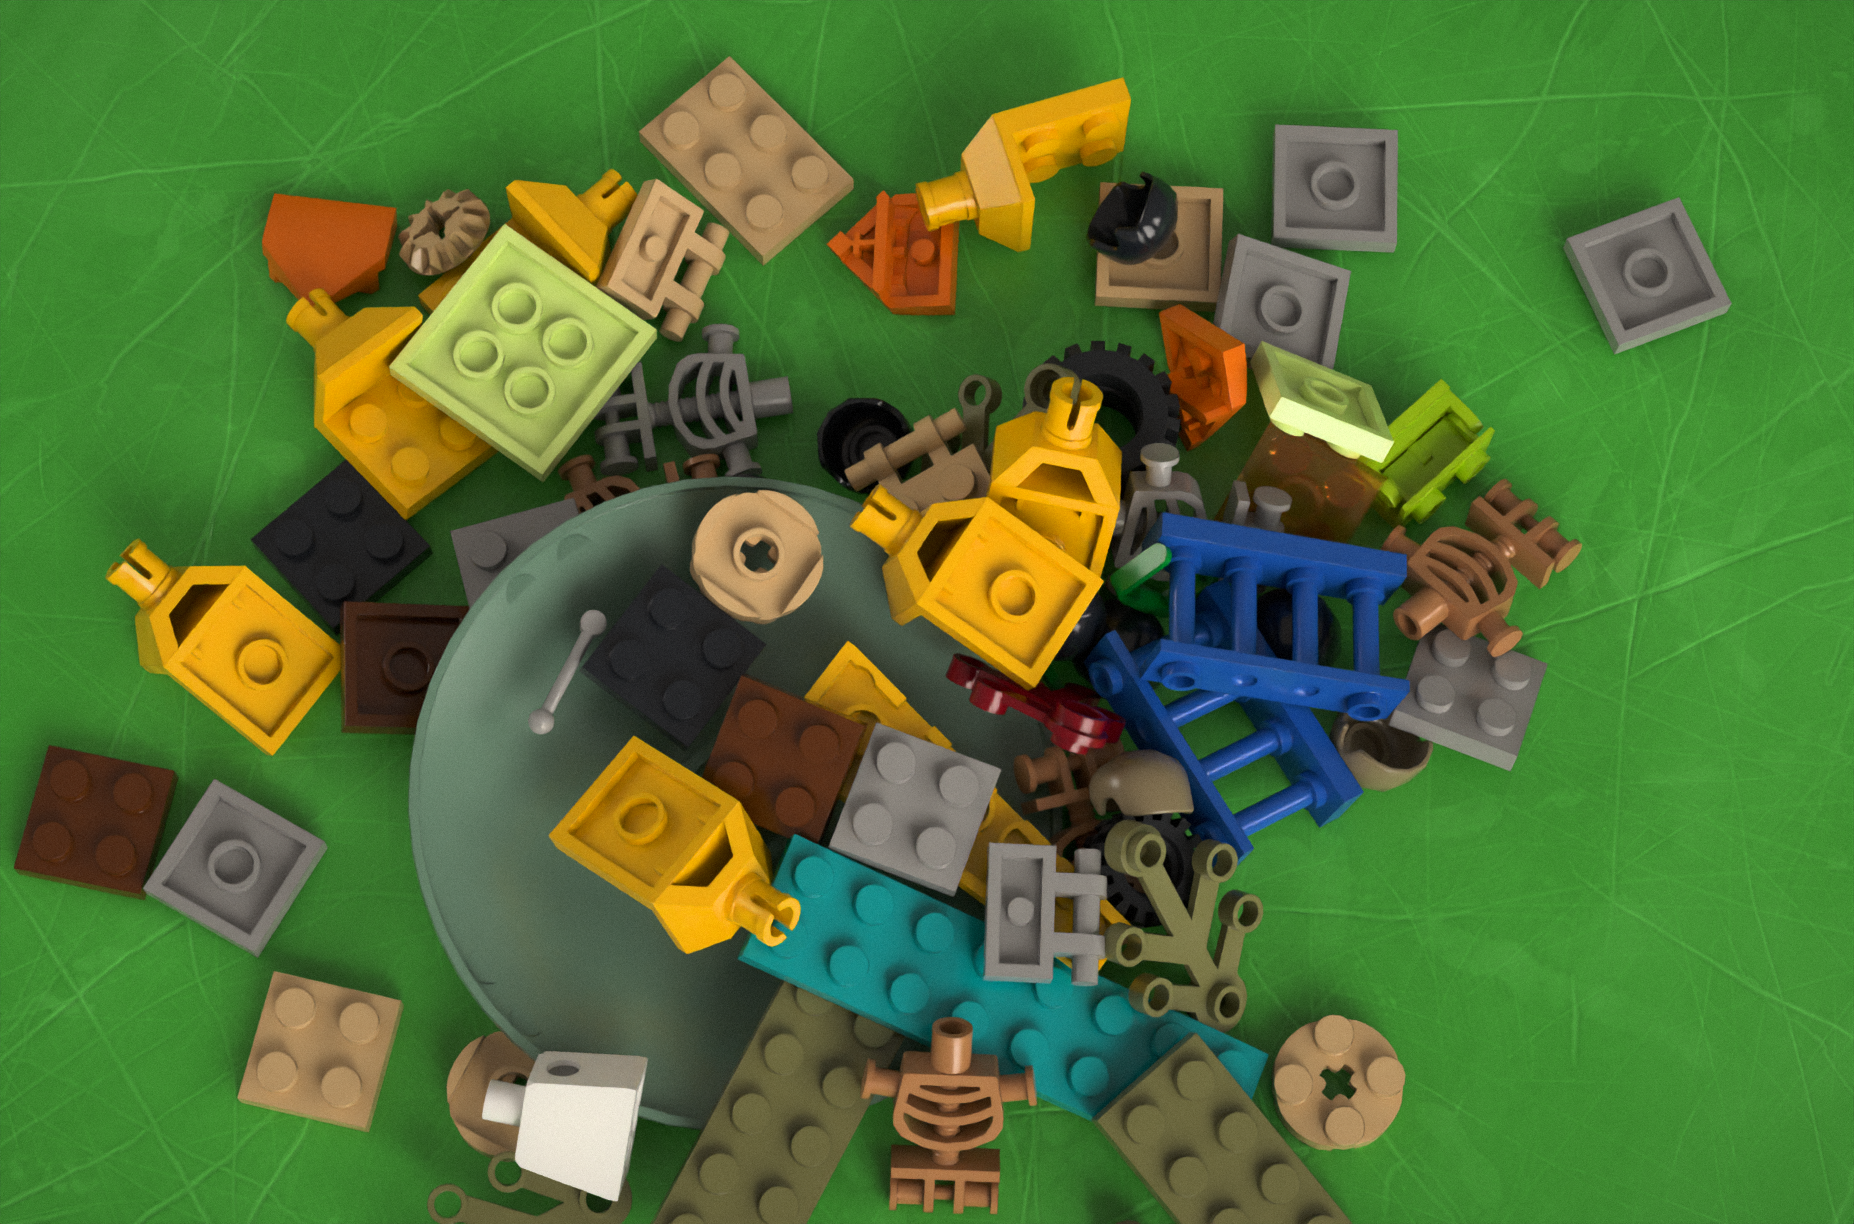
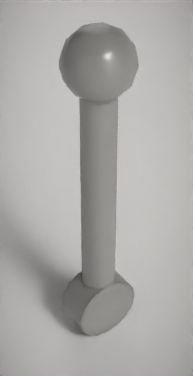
M589 610L582 616L579 623L581 634L541 709H536L529 715L528 725L534 733L546 734L552 730L555 723L553 713L592 639L601 636L606 629L607 620L600 611Z

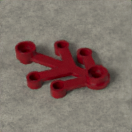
M960 653L953 654L945 675L951 682L972 690L968 700L974 706L997 715H1005L1008 706L1042 722L1052 732L1050 737L1052 743L1076 754L1085 755L1090 747L1103 748L1106 742L1117 744L1126 724V720L1122 716L1098 707L1101 699L1098 693L1076 683L1067 682L1064 688L1051 691L1039 680L1035 688L1027 691L1002 672L989 667L986 663L974 657Z

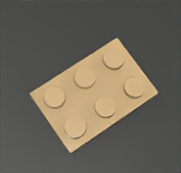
M730 56L639 131L640 142L763 266L854 189V179Z

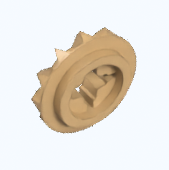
M447 189L439 200L435 202L426 199L425 208L418 214L408 216L411 226L403 230L398 236L402 244L399 255L413 272L420 275H437L457 267L467 260L483 242L490 225L488 207L469 189L460 191L457 194ZM445 227L444 234L446 237L442 239L439 236V231Z

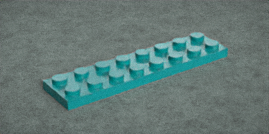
M793 834L786 843L773 873L771 886L782 893H788L799 901L801 907L799 920L793 931H791L774 919L771 925L782 931L787 938L782 943L772 947L767 946L759 941L756 935L748 932L737 957L740 961L930 1048L932 1025L936 1020L944 1017L965 1019L973 1026L972 1054L996 1055L1000 1075L1025 1073V1066L1033 1065L1037 1097L1089 1121L1189 1032H1196L1251 1100L1269 1054L1175 1010H1169L1161 1017H1152L1138 1012L1130 1005L1128 988L1098 975V985L1071 984L1072 969L1056 957H1053V980L1051 983L983 980L984 921L796 834Z

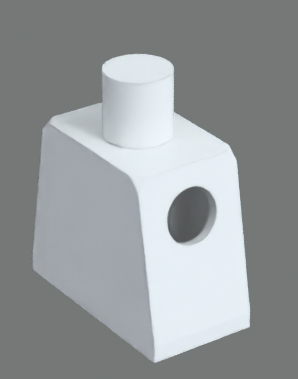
M545 1051L543 1052L544 1054H538L526 1086L491 1079L485 1096L482 1119L520 1127L515 1162L521 1168L607 1200L618 1201L630 1167L638 1120L637 1114L641 1103L648 1058L632 1055Z

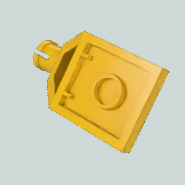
M1124 78L992 114L962 152L960 171L955 172L954 175L934 181L916 183V197L927 230L930 232L944 225L965 219L967 221L974 219L978 234L1017 252L1029 250L1035 207V197L1030 183L1045 181L1056 175L1060 169L1083 163L1087 167L1098 166L1112 160L1117 153L1123 152L1131 97Z
M609 169L598 182L578 196H575L566 185L514 180L505 187L512 218L505 224L596 287L611 254L608 235L612 232L613 228L628 217L637 198V193L627 181L619 186L618 183L622 180V176L614 169ZM502 227L484 240L467 260L444 273L418 295L421 306L430 315Z
M317 288L309 292V298L315 303L314 307L304 297L298 300L292 307L286 318L287 325L293 331L298 332L313 347L315 352L314 427L405 520H408L499 452L391 376L389 366L422 326L423 315L415 306L363 308L350 317L331 300V296L324 289Z
M1062 377L1055 380L1052 384L1047 413L1034 411L996 426L991 475L986 497L1101 578L1120 510L1122 451L1099 424L1094 423L1097 411H1099L1103 400L1102 391L1095 384L1082 379L1077 401L1073 404V399L1070 396L1074 377Z
M878 484L861 505L864 508L862 512L858 511L849 525L856 532L863 533L884 548V552L889 555L882 566L891 619L903 626L922 615L1027 691L1036 687L1104 582L1096 574L988 497L934 503L922 512H919L915 508L911 509L890 494L887 488Z
M139 538L134 540L119 555L125 561L121 564L114 562L107 571L105 579L121 588L137 601V605L141 607L135 615L140 666L149 673L169 675L263 753L273 756L340 672V644L246 566L173 567L172 565H167L150 551L147 545Z
M633 736L548 835L557 849L652 910L677 948L686 954L731 939L741 926L756 935L757 939L767 946H776L787 937L782 931L771 925L773 920L775 919L791 931H793L799 920L801 911L799 901L788 893H782L771 886L773 878L771 852L740 801L636 736Z

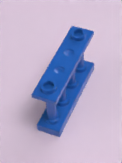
M1166 512L1161 513L1142 541V552L1155 543H1161L1170 548L1172 558L1170 563L1164 567V570L1169 573V640L1160 639L1140 667L1141 680L1160 682L1166 688L1176 691H1188L1196 688L1348 713L1351 718L1359 721L1386 720L1410 692L1409 680L1381 676L1379 666L1378 605L1384 606L1407 578V554ZM1195 574L1223 578L1231 584V650L1195 645ZM1257 584L1286 589L1287 592L1292 594V661L1257 655ZM1318 595L1346 599L1347 602L1352 604L1353 671L1319 665Z
M1225 579L1205 587L1195 600V645L1231 650V586ZM1257 628V655L1277 658ZM1113 630L1102 637L1083 662L1089 671V678L1096 692L1106 698L1114 712L1126 720L1124 728L1138 750L1153 749L1176 758L1182 764L1189 780L1194 810L1191 814L1179 813V815L1191 824L1188 829L1192 835L1199 834L1202 841L1213 839L1231 845L1237 853V866L1254 849L1248 836L1303 808L1309 811L1320 828L1339 818L1364 793L1309 707L1202 689L1193 691L1163 706L1149 682L1140 679V667L1160 639L1169 640V634L1129 652L1116 630ZM1232 701L1239 703L1257 731L1198 760L1178 728ZM1268 754L1273 756L1290 781L1291 786L1232 814L1213 782ZM1217 853L1212 860L1213 868L1217 862Z

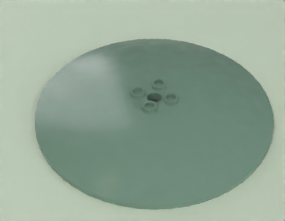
M732 476L697 478L642 488L605 501L565 521L530 545L501 571L472 605L450 639L428 686L416 725L409 765L408 820L411 852L421 896L442 948L457 976L482 1011L515 1046L534 1061H536L538 1054H544L543 1052L545 1051L632 1055L648 1058L638 1117L668 1126L701 1131L782 979L737 959L749 932L742 926L731 939L690 954L684 953L677 948L652 910L557 849L548 835L633 736H636L702 777L738 683L688 749L683 751L583 675L580 669L661 564L703 595L690 573L692 541L701 521L715 504L723 498L734 494L737 496L745 492L756 493L758 490L779 492L803 506L814 519L819 531L817 537L821 544V556L823 555V571L818 585L809 598L791 614L780 617L768 624H756L734 619L767 644L745 674L805 697L841 648L849 641L907 698L906 702L931 727L935 726L952 743V748L957 753L1001 769L995 785L997 793L1024 821L1028 820L1047 840L1058 831H1061L1063 825V806L1023 815L1021 803L1051 795L1048 782L1037 785L1033 793H1022L1014 775V759L1016 756L1026 754L1030 759L1043 757L1044 751L1047 748L1057 746L1050 740L1052 732L1042 722L1009 706L1005 715L993 714L974 706L968 700L972 690L951 682L945 676L953 654H965L986 663L993 669L996 668L922 615L903 626L891 619L882 566L889 555L884 552V548L863 533L856 532L849 527L855 514L858 511L862 512L864 509L861 507L862 504L811 486L766 478ZM761 540L754 547L743 543L740 552L746 557L744 565L753 572L759 567L767 571L771 570L774 563L767 558L771 547ZM589 610L600 611L607 620L606 629L601 636L592 639L553 713L555 723L552 730L546 734L534 733L528 725L529 715L532 711L541 709L581 634L579 623L582 616ZM840 799L821 844L822 847L829 849V844L845 805ZM754 824L771 852L772 871L774 873L789 838ZM848 858L985 922V905L959 886L954 897ZM905 1036L888 1069L899 1071L903 1054L906 1051L931 1052V1048ZM875 1094L869 1106L888 1097Z

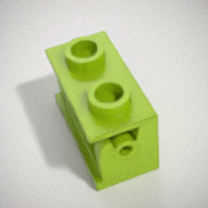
M1442 379L1388 426L1394 443L1383 462L1380 463L1360 455L1358 459L1351 460L1345 477V481L1394 529L1398 525L1404 527L1413 518L1419 524L1425 522L1446 500V496L1441 492L1457 478L1463 484L1469 482L1485 467L1491 458L1486 453V450L1495 430L1490 427L1479 437L1477 433L1484 428L1481 421L1449 390L1450 386Z

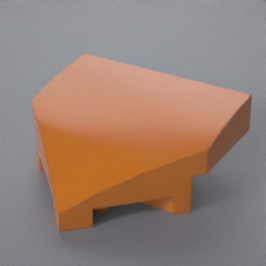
M883 190L876 197L877 204L846 234L840 231L827 243L829 249L892 314L955 315L960 221L941 226L939 229L929 232L924 224L916 193L895 194L890 198Z
M274 193L262 239L263 255L268 259L269 277L275 283H283L298 300L304 297L312 307H314L315 303L309 298V292L317 288L324 289L331 296V300L334 303L356 292L372 294L378 291V272L386 269L397 229V210L394 207Z
M1178 304L1159 312L1167 364L1171 372L1167 374L1172 381L1169 395L1177 394L1180 404V416H1178V419L1181 420L1180 425L1182 426L1179 437L1186 450L1189 451L1200 446L1245 405L1247 397V361L1245 344L1185 306Z

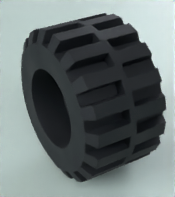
M1091 341L1090 351L1082 352L1079 345L1075 344L1065 348L1064 360L1062 362L1052 355L1043 364L1052 363L1068 368L1078 376L1080 383L1084 379L1095 384L1103 394L1101 406H1106L1120 412L1133 426L1136 433L1135 437L1126 445L1120 447L1122 451L1120 499L1123 500L1129 474L1133 471H1146V465L1140 459L1141 449L1144 446L1152 443H1164L1176 448L1181 421L1178 419L1180 409L1177 394L1169 395L1172 381L1165 371L1157 375L1153 374L1155 361L1145 353L1139 360L1130 357L1132 347L1119 343L1116 352L1105 350V341ZM1025 397L1023 399L1022 409L1027 404Z

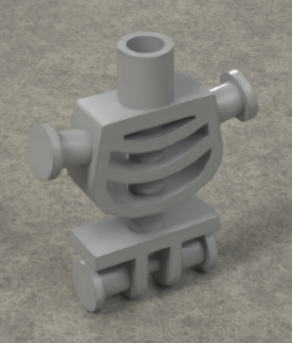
M727 324L705 326L702 329V338L708 342V353L687 355L677 363L669 384L668 401L655 402L654 404L648 403L642 363L638 362L631 370L634 394L621 395L619 386L594 417L596 420H604L606 422V425L594 432L596 443L604 446L606 460L600 463L601 473L608 476H620L637 470L638 460L636 457L630 456L629 444L642 442L646 471L658 470L652 429L671 425L677 440L691 458L702 454H716L720 460L725 459L729 471L725 476L733 477L746 473L761 475L762 468L760 463L752 462L749 450L758 447L755 419L793 413L788 376L749 382L744 354H733V343L739 340V329ZM721 376L720 393L708 395L714 377ZM697 378L696 397L682 399L681 396L685 385ZM736 384L737 390L731 391L732 385ZM737 414L742 416L741 422L738 420ZM638 416V420L620 422L619 420ZM713 418H723L730 434L725 435L718 428ZM700 421L701 429L707 439L693 435L685 424L687 422Z
M1152 443L1144 446L1141 449L1140 459L1146 465V471H1133L1129 474L1123 500L1120 499V510L1111 541L1114 565L1119 569L1142 553V541L1162 513V511L1159 513L1156 511L1154 500H1165L1167 504L1166 513L1181 515L1177 500H1182L1194 508L1192 517L1208 520L1198 481L1188 473L1172 471V466L1179 462V451L1174 446L1164 443ZM1234 480L1222 522L1284 533L1285 528L1280 522L1282 512L1290 509L1292 503L1291 496L1275 487H1258L1253 495V501L1257 504L1255 513L1248 512L1250 499L1246 483ZM1163 568L1150 578L1157 581H1169V573ZM1111 573L1105 581V586L1113 595L1117 596L1109 580L1113 574ZM1257 584V594L1263 593L1267 586Z

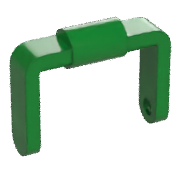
M1155 543L1110 576L1109 580L1122 604L1145 614H1153L1160 618L1169 617V588L1159 594L1156 590L1142 585L1143 582L1170 563L1172 552L1169 547L1161 543ZM1195 574V600L1205 587L1218 582L1219 578Z

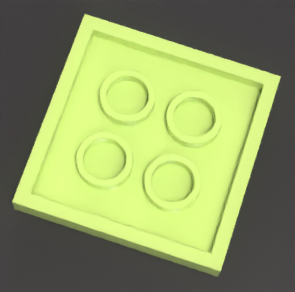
M504 224L391 363L389 369L391 376L537 479L544 482L657 339V329Z

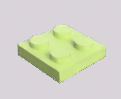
M1261 341L1250 363L1271 422L1282 431L1293 436H1303L1304 433H1308L1323 439L1334 451L1345 457L1358 459L1360 455L1382 463L1394 441L1372 386Z

